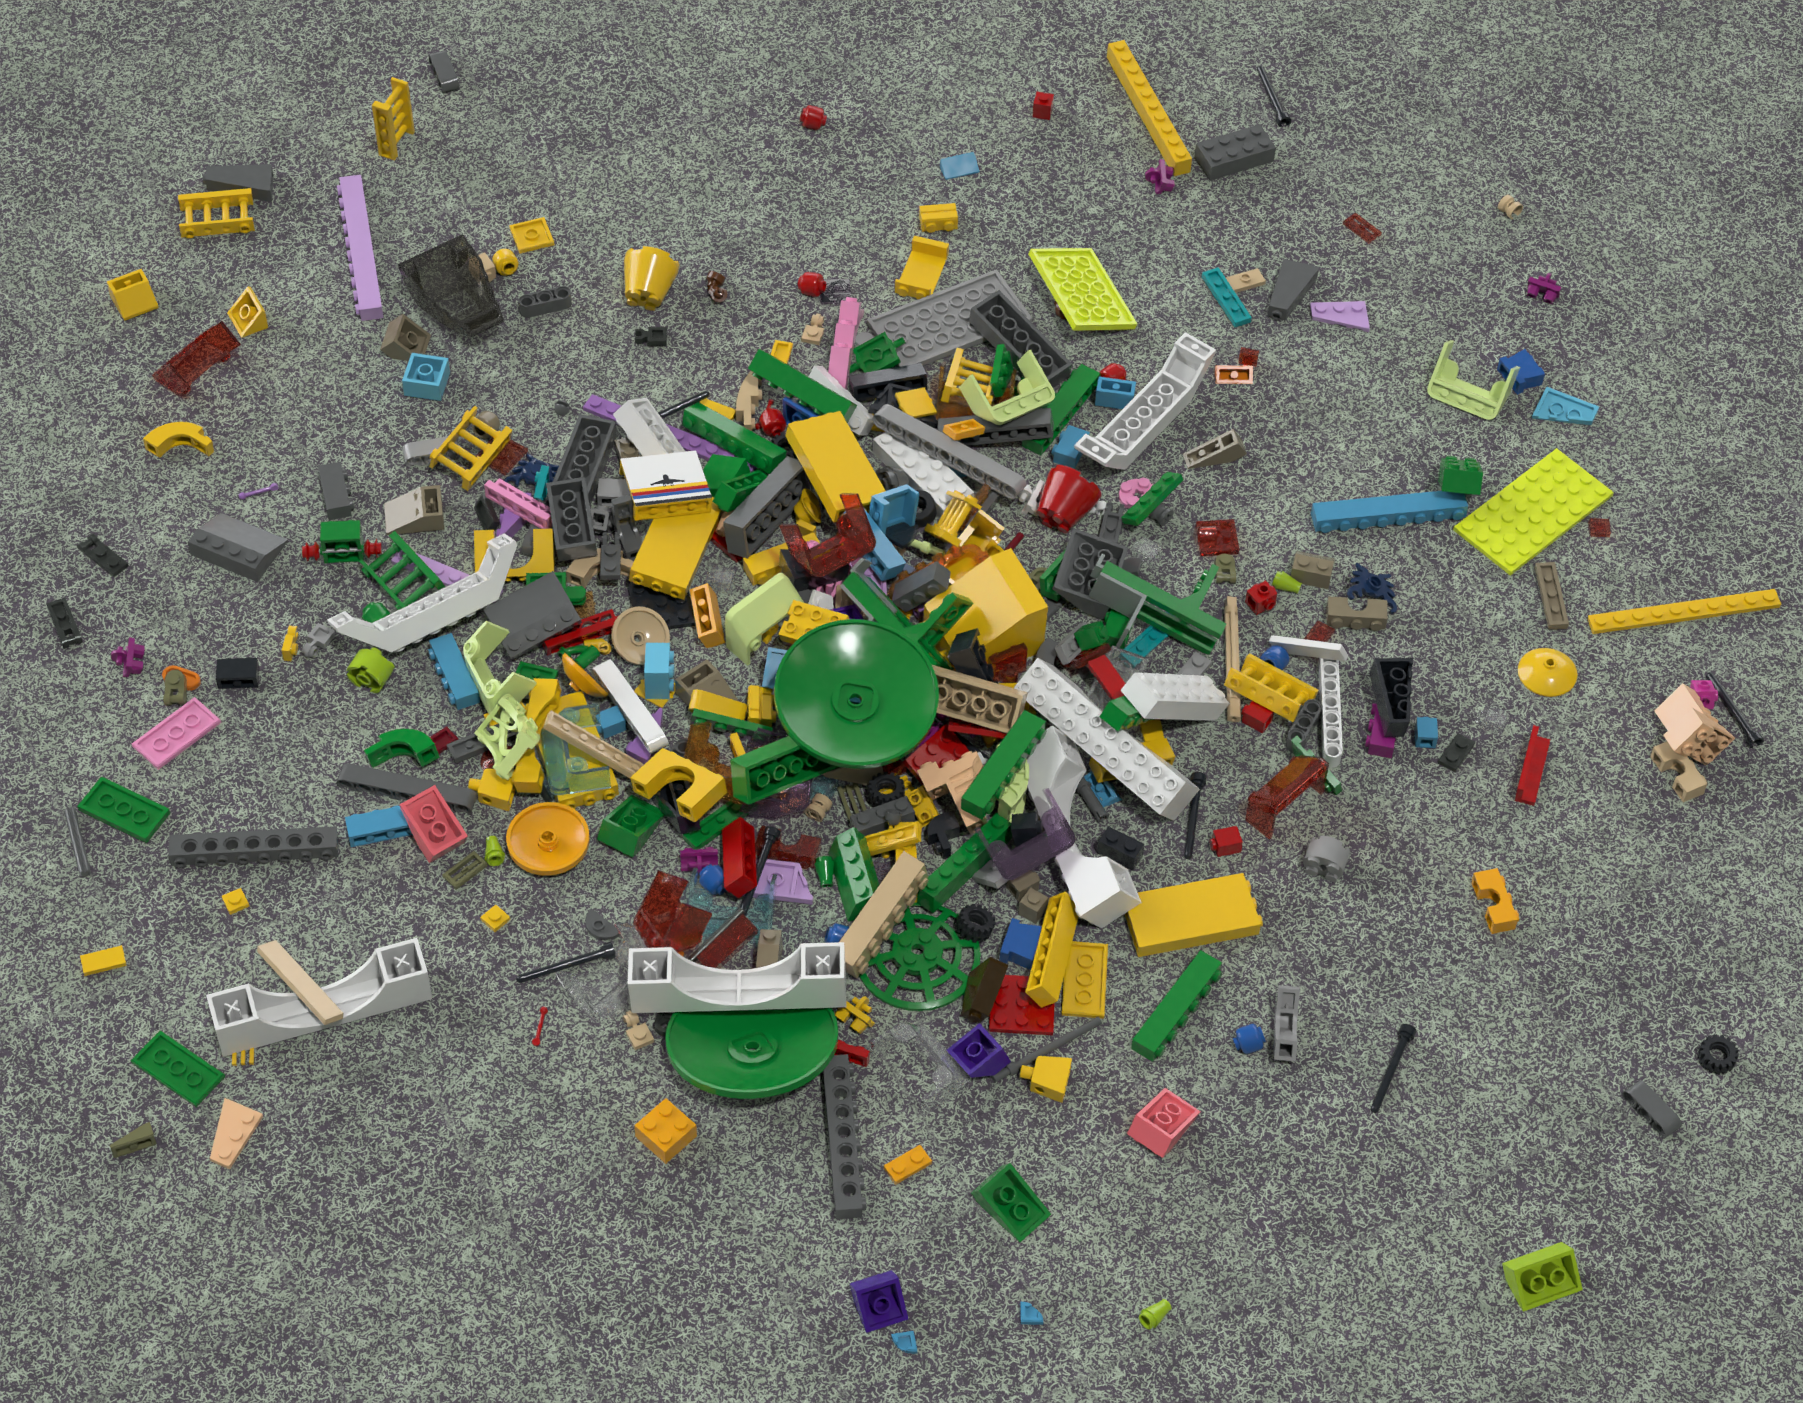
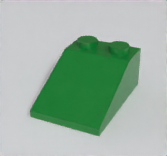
M631 795L602 820L597 839L607 846H611L623 854L633 857L642 849L665 815L659 808Z
M1011 1163L1002 1165L971 1192V1195L979 1205L1019 1243L1052 1215Z

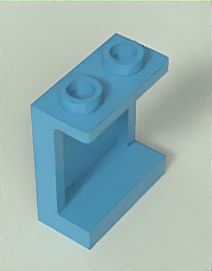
M906 484L871 497L869 515L884 535L887 527L901 522H905L909 526L915 525L919 492Z

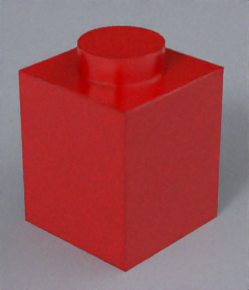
M1036 92L1032 118L1050 120L1054 94Z
M1252 701L1249 705L1246 704L1241 712V715H1243L1242 723L1263 734L1273 721L1274 712Z
M1232 826L1213 830L1212 839L1209 840L1211 850L1216 852L1217 857L1241 853L1243 841L1238 827Z

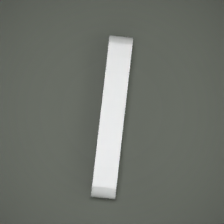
M1319 658L1320 703L1322 705L1320 715L1322 760L1327 767L1333 768L1340 764L1343 751L1339 661Z
M609 659L593 667V672L595 676L599 677L601 686L609 694L608 696L613 703L618 706L623 717L648 752L652 754L669 745L664 732L613 661Z

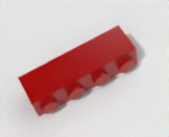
M741 817L722 829L724 888L737 898H740L757 886L754 827Z

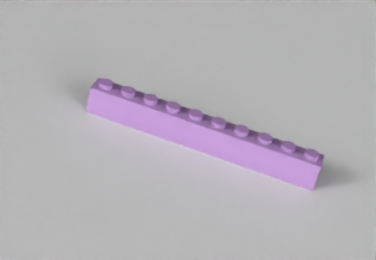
M361 175L339 177L340 185H337L338 196H342V198H339L340 209H344V211H341L342 222H346V224H343L344 235H348V237H345L346 248H350L347 251L348 262L352 261V264H349L350 275H354V277H351L352 288H356L353 291L354 301L359 303L355 304L356 314L361 316V321L383 318L362 178Z

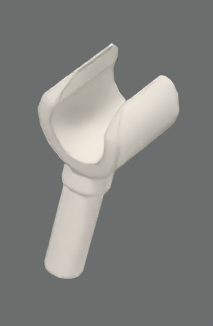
M1099 501L1096 507L1087 514L1096 513L1100 515V510H1103L1102 515H1104V512L1107 510L1106 502Z

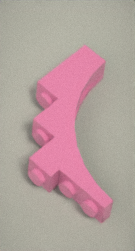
M851 297L841 300L839 321L836 323L834 346H831L828 373L839 381L838 383L845 390H847L848 376L858 327L864 315V309H861V302H857V298Z

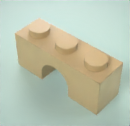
M1668 742L1653 747L1650 758L1661 772L1672 769L1681 774L1675 778L1672 788L1683 802L1704 794L1707 786L1706 779L1698 772L1692 760L1676 753Z

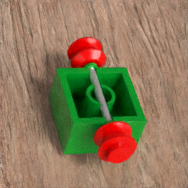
M360 520L321 522V547L317 542L313 546H309L307 542L306 546H302V556L306 558L307 562L312 557L318 561L320 555H323L324 563L359 562L361 559L364 561V552L368 559L371 555L375 554L378 558L379 554H382V543H378L377 539L374 543H370L369 539L364 543Z

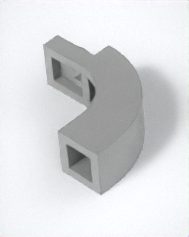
M1278 985L1274 1018V1060L1296 1061L1300 987Z

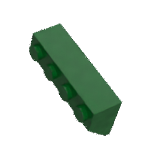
M855 827L837 835L828 852L829 856L832 857V861L835 862L834 875L848 922L854 921L879 887L866 837Z

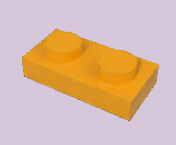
M974 419L947 424L943 428V432L956 441L984 434L985 427Z
M918 1145L885 1164L883 1169L896 1185L931 1165L932 1160L922 1146Z

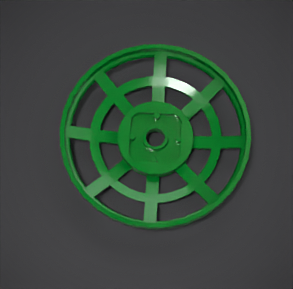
M914 903V904L911 906V907H913V906L923 907V906L920 905L919 903ZM908 906L904 911L905 915L901 921H905L908 930L903 931L899 935L892 932L888 939L894 942L892 951L882 954L879 951L878 955L875 958L872 957L868 962L869 966L876 964L881 974L890 981V984L885 992H883L871 982L865 972L863 975L860 974L859 978L866 989L882 1002L908 1011L934 1010L944 1007L964 995L968 976L958 969L962 958V948L974 947L972 970L980 965L981 952L978 941L974 943L971 939L969 941L959 939L956 932L945 923L950 916L957 919L958 914L941 906L938 910L943 912L936 918L926 914H911ZM914 919L927 920L933 923L928 929L916 928ZM942 927L953 940L941 941L935 933ZM919 948L923 950V953L917 955L912 950ZM955 948L956 953L953 964L943 959V949ZM894 960L899 968L895 975L887 970L883 964L884 961ZM938 966L947 971L941 977L930 980L929 973ZM906 973L920 975L922 983L908 982L902 979ZM952 976L963 982L951 994L935 1000L934 987L945 983ZM898 986L910 990H924L927 1002H908L892 996Z

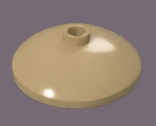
M632 607L622 612L615 620L612 627V642L616 651L624 660L635 665H645L646 643H669L670 633L665 620L657 612L646 607ZM634 636H637L640 641L636 642Z

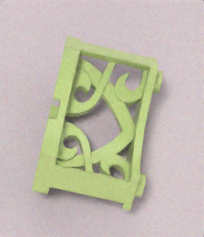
M509 693L501 697L497 705L474 732L478 736V740L491 751L495 763L493 768L496 770V774L507 780L513 775L514 766L527 749H533L540 740V734L536 733L538 730L536 723L532 718L528 719L525 716V708ZM503 707L500 719L496 718L495 716ZM492 720L499 723V728L496 726L489 727L494 730L493 735L486 730ZM508 730L518 732L515 745L510 750H507Z
M1027 759L1024 767L1021 770L1018 769L1015 773L1016 776L1012 784H1007L1002 798L1000 800L997 799L999 801L998 814L1010 822L1012 821V814L1024 812L1026 790L1029 781V764Z

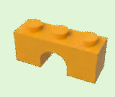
M1498 868L1475 872L1471 884L1477 899L1488 898L1497 904L1487 907L1485 914L1491 934L1515 930L1517 922H1519V914L1513 908L1512 896L1509 892L1507 893L1503 875H1500Z

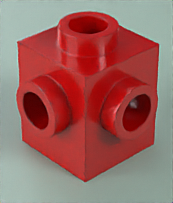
M1265 580L1247 590L1245 603L1256 615L1266 610L1269 611L1276 605L1277 591Z

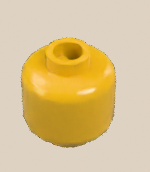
M509 249L498 250L492 258L495 269L503 276L513 274L518 268L519 262L515 254Z

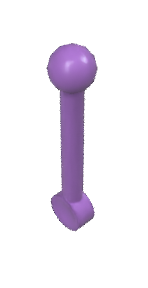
M273 483L270 487L248 493L241 492L239 498L244 500L251 495L278 490V485Z

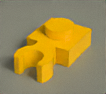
M289 626L282 647L284 661L292 662L293 655H297V626Z

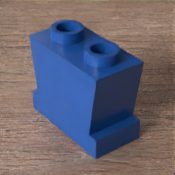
M1526 349L1510 358L1504 356L1499 359L1497 370L1505 380H1507L1511 368L1520 367L1512 388L1517 395L1523 393L1524 389L1543 384L1545 373Z
M1012 918L1000 951L999 961L1008 964V961H1011L1031 970L1042 926L1020 924V920Z

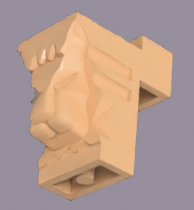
M1683 683L1655 710V713L1668 730L1663 736L1672 749L1685 758L1690 756L1704 765L1712 762L1735 739L1731 733L1718 724V720L1715 717L1711 716L1710 710L1703 706L1695 690Z
M977 751L966 752L959 760L947 761L940 769L936 762H927L921 765V769L917 771L930 798L934 800L950 792L970 835L976 833L987 823L986 816L981 820L961 809L962 796L984 767Z

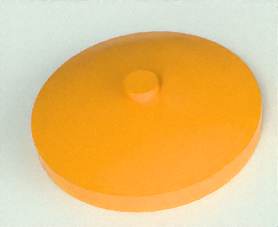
M543 802L525 808L513 818L506 834L507 849L515 864L529 873L542 876L561 874L575 867L586 855L590 842L588 825L583 816L572 807L556 802Z

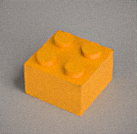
M667 1098L634 1125L635 1137L665 1164L697 1137L696 1124Z

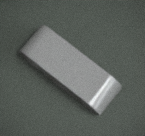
M448 437L405 444L403 446V454L406 466L430 464V454L435 448L438 449ZM451 449L444 455L448 459L458 460L460 458V455Z

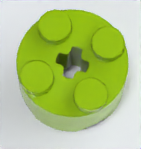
M372 647L370 650L360 649L346 669L348 671L346 675L355 686L360 687L364 685L372 688L370 692L379 693L391 676L395 666L383 657L381 651L377 648Z

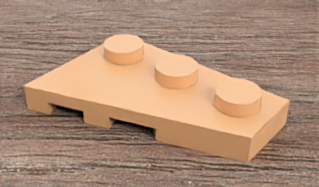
M225 1098L211 1151V1162L230 1169L262 1120L263 1114Z

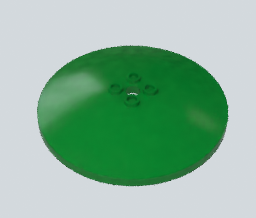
M847 619L818 626L793 643L782 658L777 670L774 701L783 728L791 739L805 752L831 765L843 768L866 769L895 762L912 752L924 740L936 717L939 688L936 674L929 659L909 637L890 626L878 622ZM854 697L860 699L861 703L852 704L850 702V699Z
M831 1008L674 1012L666 1029V1049L668 1058L677 1073L691 1085L703 1091L728 1098H766L780 1095L805 1085L828 1066L834 1057L838 1045V1024Z

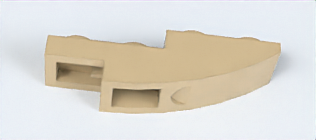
M750 371L744 379L736 402V422L744 421V427L750 431L755 429V418H751V415H755V407H759V400H762V389H758V386H762V380L752 375L753 371Z

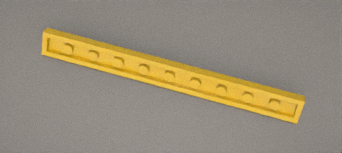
M1770 589L1588 615L1587 620L1592 634L1780 608L1781 602L1776 590Z

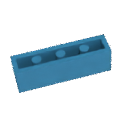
M863 506L845 511L838 525L863 558L872 563L870 567L880 580L885 581L899 576L906 562L869 513H867Z
M452 633L429 640L430 649H427L431 661L435 660L436 662L434 667L437 675H442L443 677L441 683L444 690H449L448 698L450 704H455L457 710L480 703L479 691Z
M400 806L345 817L351 847L413 835Z

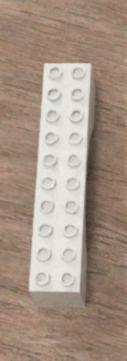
M1037 658L1014 687V689L1028 692L1026 701L1158 814L1175 820L1200 790L1176 768L1144 746L1127 731L1121 730L1118 732L1101 719L1100 715L1103 711L1083 693L1081 688L1053 665Z
M1051 726L1046 729L1047 732L1044 739L1036 743L1034 753L1026 758L1029 764L1028 789L1030 792H1028V795L1036 806L1035 812H1037V816L1042 820L1043 831L1049 839L1048 845L1055 853V862L1061 868L1063 873L1061 877L1069 888L1068 894L1075 903L1076 914L1081 919L1089 921L1090 924L1103 928L1142 902L1127 868L1108 857H1085L1077 848L1071 832L1070 810L1076 788L1087 770L1075 742L1062 731Z
M414 938L377 948L368 961L355 972L335 983L321 987L325 994L344 1013L343 1019L324 1025L295 993L268 992L255 988L250 984H245L206 995L222 1056L225 1057L235 1052L239 1053L243 1050H250V1048L261 1047L431 1000L432 994L428 972L418 939Z
M844 942L803 943L791 955L779 962L746 970H726L703 966L684 958L672 947L629 948L628 990L632 1013L846 1007Z

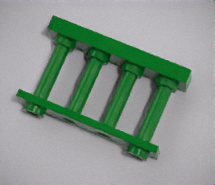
M395 531L389 535L393 541L391 543L392 546L369 566L363 559L359 561L363 566L361 571L368 579L371 576L397 603L395 605L397 610L414 603L430 588L433 589L435 587L438 591L445 588L440 578ZM402 551L404 553L403 558L379 578L374 571L396 552ZM413 563L415 565L414 571L390 590L385 583L407 564ZM424 575L427 578L425 583L401 602L397 595L416 578Z

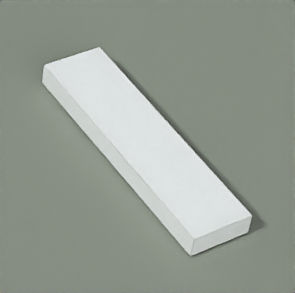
M1274 635L1269 640L1272 646H1281L1286 649L1288 654L1346 661L1348 658V654L1342 644Z

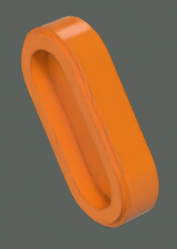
M168 666L162 672L165 682V676L171 670L181 671L186 676L188 691L197 689L201 684L200 676L196 672L178 666Z

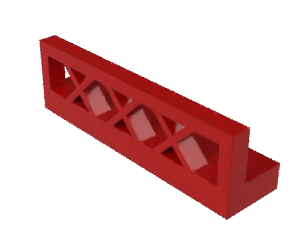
M610 609L581 619V624L570 629L572 632L563 633L555 638L544 641L542 646L546 655L557 653L561 647H574L583 644L584 640L597 639L611 634L613 624L618 616H615L613 610ZM610 616V619L601 621L603 618ZM585 624H591L590 626L582 628Z
M1533 725L1514 800L1532 806L1536 802L1551 740L1537 736L1539 726Z

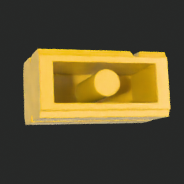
M955 203L919 206L922 232L932 233L940 230L952 231L953 229H958V214Z
M755 685L748 686L747 721L771 727L772 723H776V711H773L775 701L772 689Z

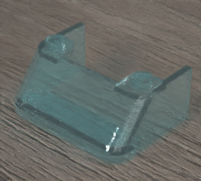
M599 703L567 707L558 713L581 728L601 725ZM544 728L541 729L548 788L552 794L564 795L611 788L609 766L588 769L587 761L584 758H570L568 743Z
M694 868L690 877L688 932L693 938L708 939L739 907L714 906L711 892L707 889L697 888L698 868ZM777 874L772 876L770 894H760L757 896L754 902V909L749 908L746 917L740 918L719 939L720 941L758 943L761 929L772 930L776 903Z

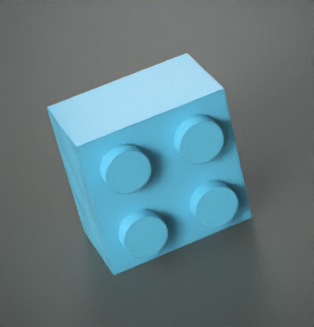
M411 353L402 379L404 396L441 401L450 375L449 359Z
M646 643L644 668L645 699H670V691H674V679H670L675 674V665L671 664L674 663V651H670V643Z

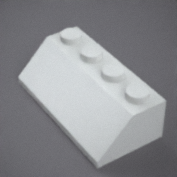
M647 398L628 400L613 414L617 424L626 432L629 441L634 443L638 449L640 456L686 452Z

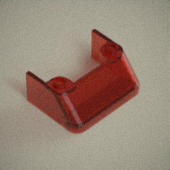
M220 321L192 340L152 374V377L176 395L180 393L184 395L191 390L190 385L194 380L219 360L224 362L231 356L229 352L241 344L227 326Z
M858 493L839 494L846 511L837 519L836 526L839 534L810 549L802 537L798 524L779 525L791 556L813 577H823L874 550L876 539Z
M1294 756L1289 764L1257 792L1254 791L1250 794L1245 821L1270 840L1273 837L1276 816L1305 790L1311 787L1320 795L1324 793L1329 763L1320 757Z
M658 870L634 918L633 927L647 948L672 947L677 953H680L700 944L702 934L712 913L681 903L679 899L688 881Z

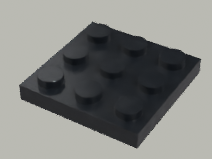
M628 584L631 607H646L654 610L665 620L669 630L695 626L689 590L683 600L660 591H654L642 585Z

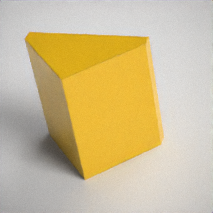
M248 286L227 312L241 338L268 328L265 310L252 288Z

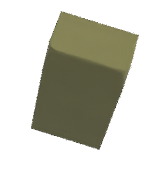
M150 1122L143 1124L112 1143L110 1148L113 1157L117 1158L156 1145Z

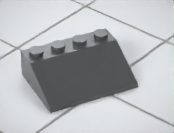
M221 513L200 526L189 539L188 546L192 556L258 582L286 545L288 539Z
M1073 528L1053 590L1084 613L1104 620L1109 607L1088 596L1096 581L1090 575L1101 554L1105 555L1101 565L1104 566L1109 561L1122 568L1128 547Z
M553 571L483 609L491 623L509 630L510 633L503 639L502 644L512 661L543 645L544 641L555 638L582 623Z

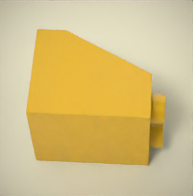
M1011 548L988 557L951 584L948 590L936 595L924 604L923 622L929 618L930 613L943 603L944 597L952 592L968 597L974 603L935 646L937 651L948 662V653L956 634L976 628L980 632V635L977 636L980 645L984 644L987 651L985 653L987 664H992L993 671L1036 655L1045 640L1048 606ZM949 662V664L954 668L953 671L956 672V669H955L954 665H952V664Z

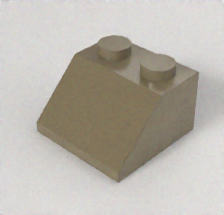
M402 314L389 322L380 350L392 359L409 361L411 353L425 355L431 334Z
M1297 551L1291 577L1304 585L1328 589L1335 558Z

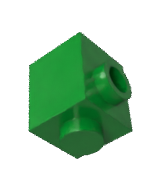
M1102 620L1083 625L1074 633L1081 651L1101 646L1109 639L1108 631L1103 625Z

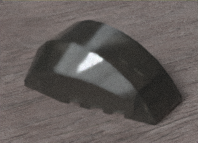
M463 234L398 264L403 281L416 304L431 317L460 336L471 338L504 322L482 259Z

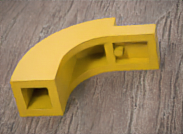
M189 422L164 424L155 428L143 438L145 449L159 458L169 449L179 445L192 446L207 456L214 453L213 442L209 437L204 436L203 427Z

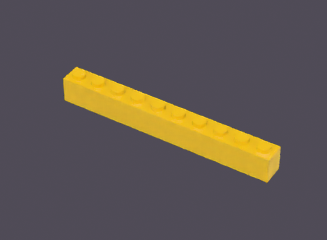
M1125 40L1109 43L1107 59L1167 165L1173 167V176L1190 173L1192 157Z

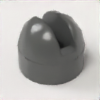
M559 400L556 402L554 407L556 414L563 416L569 413L570 406L567 401Z

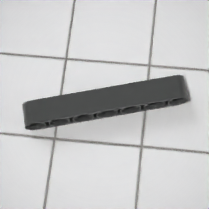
M350 763L343 765L336 782L340 788L346 787L357 792L366 791L376 796L385 795L389 796L390 799L400 801L401 799L409 800L435 785L452 812L460 813L461 811L467 813V815L471 814L478 796L474 790Z

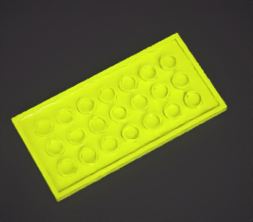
M1556 448L1455 525L1453 531L1511 576L1610 499L1614 492Z

